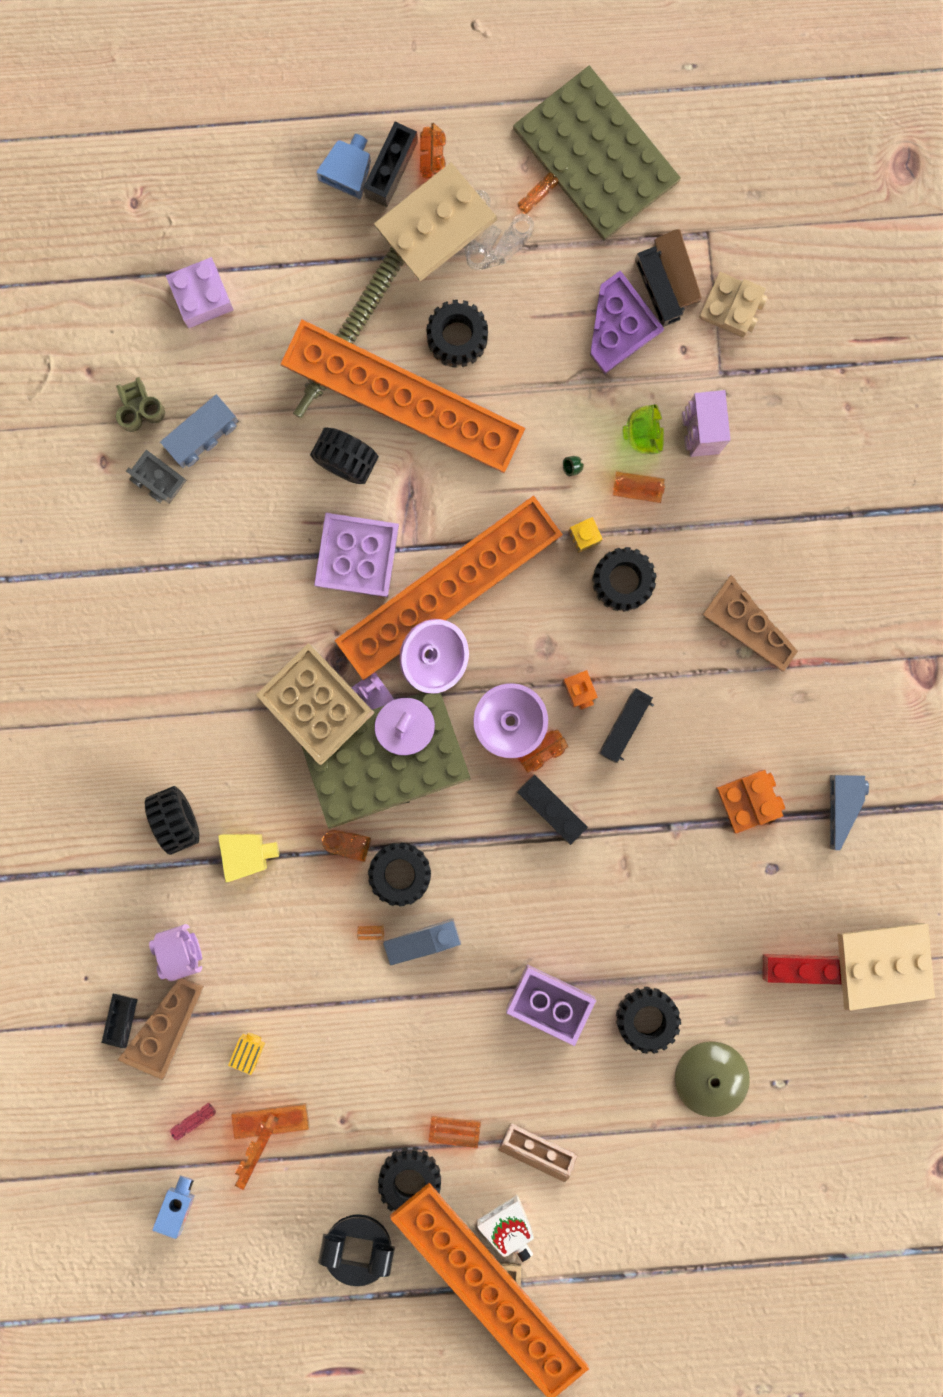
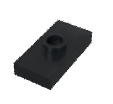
M112 994L101 1043L119 1048H127L138 1001L137 998Z

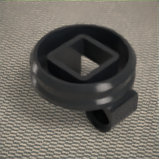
M350 1215L336 1222L328 1234H323L318 1263L327 1267L331 1275L343 1284L365 1286L375 1282L380 1277L390 1276L395 1247L391 1245L390 1236L379 1221L367 1215ZM346 1236L373 1241L369 1264L342 1259Z

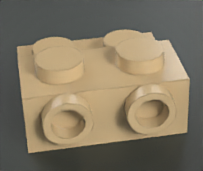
M719 272L699 318L744 338L747 331L752 333L758 319L754 315L757 309L762 310L768 297L764 295L766 288L746 279L741 281Z

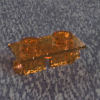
M431 123V127H423V131L420 132V151H428V154L420 155V173H422L423 178H431L432 174H437L446 166L443 156V146L446 144L445 133L435 123Z
M616 471L612 496L661 503L662 494H664L665 479Z
M558 729L546 733L541 742V748H536L531 753L518 757L527 774L531 771L539 770L546 761L552 757H559L569 747Z

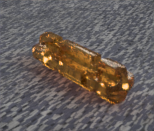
M548 173L543 178V182L540 181L527 193L526 197H523L518 202V208L524 214L531 211L533 205L536 206L549 193V189H553L558 184V178L553 173Z

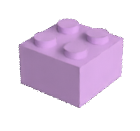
M212 257L166 275L183 320L188 328L234 310Z

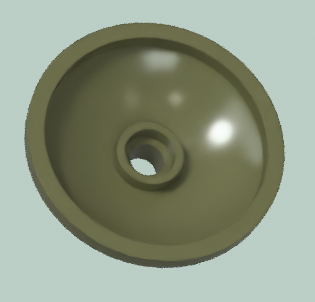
M715 1041L699 1043L687 1050L678 1062L675 1072L676 1090L683 1103L699 1115L719 1117L729 1114L744 1101L748 1093L750 1076L747 1064L742 1056L727 1044ZM712 1079H719V1084L711 1086Z

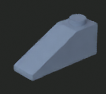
M830 775V849L841 850L865 802V795L869 793V783L863 775Z
M452 918L383 941V945L391 966L461 945V940Z

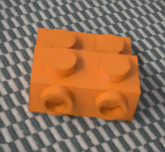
M759 770L716 787L735 834L783 817L782 810H785V805L781 796L776 797L773 787L776 786V782L771 772L767 774L766 770Z

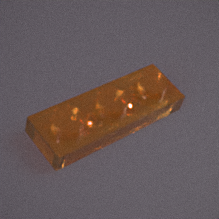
M307 1103L233 1112L231 1114L234 1140L309 1130L310 1128Z
M270 1114L266 1123L260 1122L254 1134L258 1139L256 1143L251 1141L245 1152V1155L249 1158L247 1162L241 1161L235 1175L239 1176L235 1184L236 1187L244 1190L279 1118Z

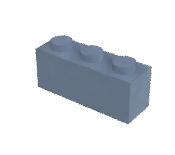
M216 394L161 440L160 443L182 468L186 466L191 467L199 460L198 456L204 450L210 451L217 445V439L223 434L229 435L237 427L236 423L239 421Z

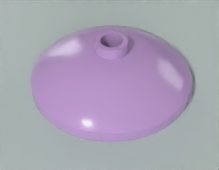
M430 619L416 625L405 637L400 650V667L407 682L417 690L426 693H440L453 687L463 676L468 664L469 649L466 638L457 626L445 620ZM429 650V655L425 657V652Z
M502 684L492 688L483 695L474 712V729L480 743L491 753L504 758H518L534 751L543 741L548 728V714L543 701L533 690L520 684ZM511 716L515 719L513 726L506 724L507 717Z

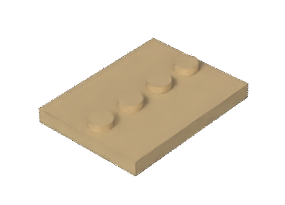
M450 162L375 222L374 225L417 279L422 281L496 222L497 216L454 164Z
M309 643L256 694L320 765L331 757L375 713Z
M927 923L837 934L844 1010L850 1011L935 998L929 925Z

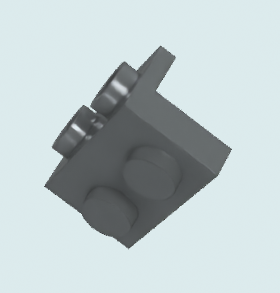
M145 450L132 469L128 467L126 470L131 475L129 480L139 488H142L143 485L151 490L149 495L159 503L165 500L170 504L187 481L148 450Z

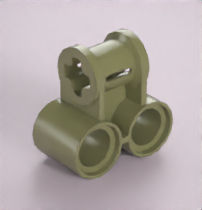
M140 377L126 385H116L124 405L117 410L116 420L126 431H137L142 426V418L151 423H158L165 417L164 406L155 397H148ZM149 406H158V410L155 414L147 415V409ZM133 413L135 416L133 422L125 424V416Z

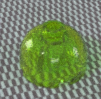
M657 404L636 408L629 415L627 425L623 426L624 440H628L630 446L638 453L658 454L660 451H663L664 428H660L659 420H662V416Z

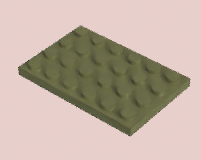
M590 65L513 125L515 132L604 241L676 185L681 179Z
M421 692L407 697L418 700L426 705L431 711L435 723L431 741L424 749L415 754H393L379 743L375 733V721L378 713L384 706L373 709L375 713L322 765L318 764L302 746L329 829L471 780L441 692Z

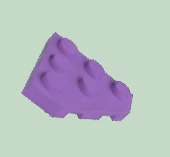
M621 270L600 286L590 356L602 372L606 374L664 331L663 326Z

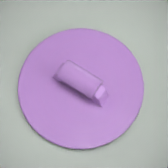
M400 698L389 702L380 710L375 721V733L379 743L387 751L397 755H411L424 749L431 741L435 729L431 711L422 702L412 698Z

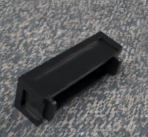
M656 246L637 253L635 262L660 324L665 327L680 321V316L683 315L685 308H680L660 260L662 252H657Z
M637 688L633 689L598 754L614 763H618L619 760L624 761L621 755L648 706H654L651 703L653 697Z

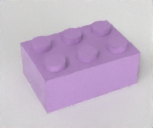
M725 390L695 393L688 402V405L685 406V411H682L683 426H687L688 435L684 437L685 449L690 451V457L720 454L731 441Z
M527 964L506 1007V1013L575 1046L596 999L593 995Z

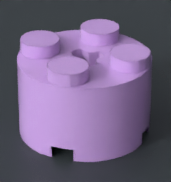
M184 924L157 933L154 940L149 942L151 953L156 955L158 962L157 973L160 979L166 978L168 981H174L201 972L202 966L198 967V961L202 960L200 945L194 933L189 934L186 930L190 928L189 925Z

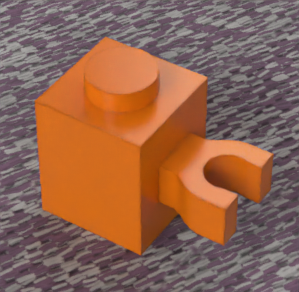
M587 670L563 679L573 708L579 706L580 710L594 705L593 700L598 698Z

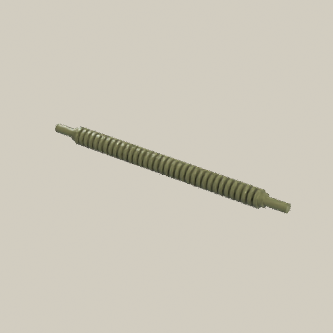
M392 247L389 249L390 252L384 257L383 263L379 265L380 268L376 270L377 274L374 273L373 279L369 281L366 290L360 296V301L356 302V306L352 309L353 312L349 314L350 317L346 318L345 321L347 323H343V328H340L336 336L353 344L357 339L355 336H359V331L363 330V326L367 323L366 320H369L370 315L374 312L373 309L377 307L376 304H379L380 299L384 296L383 293H386L387 288L391 285L390 282L392 283L394 280L393 277H396L397 272L401 269L400 266L404 264ZM308 379L310 383L306 382L305 395L293 414L301 419L313 399L323 394L321 390L325 391L326 387Z

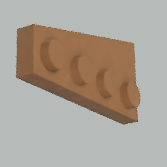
M730 575L702 616L774 667L784 672L797 654V649L768 619L764 611L754 603L750 595L736 582L737 580Z
M186 978L178 979L117 1061L163 1080L204 986Z

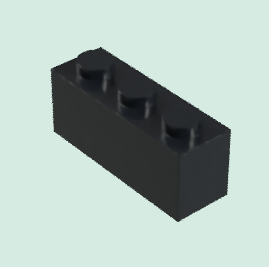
M396 121L394 122L363 187L365 198L388 207L418 143L417 131Z
M535 774L516 791L570 845L588 828Z

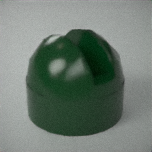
M578 456L565 457L563 460L565 474L570 477L581 473L584 468V464L581 463L582 459Z

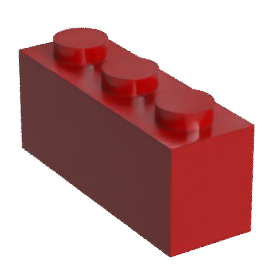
M763 954L762 979L767 983L842 985L840 958L838 956Z

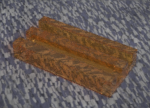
M432 1116L428 1142L478 1148L481 1122ZM436 1123L454 1126L475 1128V1131L439 1127L435 1125ZM438 1132L474 1137V1141L434 1136V1134Z

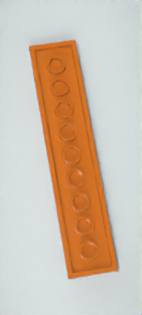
M301 319L280 364L290 371L502 473H505L526 429Z
M533 495L334 641L361 678L366 680L400 655L405 637L416 625L430 619L447 621L558 540L563 534Z
M430 1183L390 1215L393 1223L546 1397L558 1396L589 1370L588 1364Z

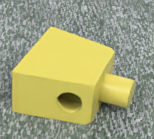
M262 834L218 835L226 882L267 869L266 859L279 857L277 842L263 844Z

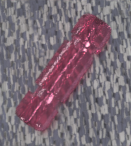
M207 1103L201 1107L200 1111L197 1110L185 1118L181 1124L175 1125L170 1130L172 1137L178 1141L186 1133H190L203 1124L205 1119L208 1120L216 1113L214 1107Z

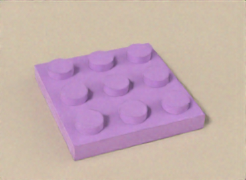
M325 513L314 586L388 598L399 524Z

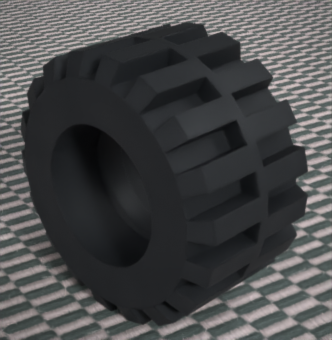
M458 299L453 300L452 304H448L446 301L442 303V308L436 307L434 309V314L430 315L429 323L426 327L430 352H433L434 357L437 360L440 359L442 364L447 365L449 363L454 368H457V365L462 364V367H466L467 363L471 362L473 364L476 362L477 357L483 355L488 340L487 320L485 321L482 311L478 312V307L474 304L469 306L468 301L463 300V303H458ZM456 322L467 325L472 331L471 339L459 346L451 345L443 338L444 329Z
M328 427L323 428L310 453V456L318 465L336 476L355 484L366 483L379 458L377 453L366 443L346 432Z
M625 547L624 549L616 548L614 551H609L597 564L592 578L594 583L593 589L597 593L596 597L607 608L611 607L615 611L623 610V612L634 610L644 604L653 594L652 592L656 587L655 579L657 578L653 570L655 567L653 562H649V557L646 554L642 555L640 550H631V547ZM618 566H628L638 576V586L629 594L617 592L610 583V574Z
M172 786L145 798V813L156 841L167 854L172 855L199 843L200 834L196 818L188 800L179 788Z
M403 842L392 843L382 848L372 859L368 869V881L373 889L372 892L379 897V900L387 902L391 906L399 905V907L415 903L427 891L431 880V868L424 853L417 849L416 846ZM394 860H405L414 869V880L411 885L404 889H396L386 881L385 870L389 863Z
M636 988L633 993H627L624 1001L621 1000L619 1003V1010L616 1011V1024L624 1041L632 1049L640 1050L645 1054L650 1051L655 1054L658 1053L659 1049L663 1051L668 1049L667 1045L669 1043L673 1044L676 1041L674 1037L679 1035V1025H681L680 1012L673 1000L665 992L663 993L657 988ZM653 1006L661 1011L662 1023L652 1033H641L634 1026L635 1015L640 1009Z
M408 1147L402 1148L401 1152L396 1150L392 1153L391 1157L388 1156L379 1174L378 1192L381 1194V1201L383 1204H388L387 1209L391 1212L393 1209L397 1210L416 1194L404 1193L396 1186L395 1178L404 1170L417 1171L425 1180L424 1186L430 1183L440 1194L439 1165H436V1160L433 1156H428V1152L425 1150L419 1152L416 1147H413V1150H408Z

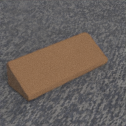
M680 228L654 239L657 251L662 252L660 260L680 308L700 302L702 296Z
M510 1123L498 1149L500 1152L563 1182L570 1178L578 1155Z

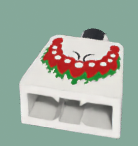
M518 1195L477 1220L478 1229L503 1257L514 1252L519 1261L524 1262L533 1255L527 1245L528 1242L534 1239L533 1231Z

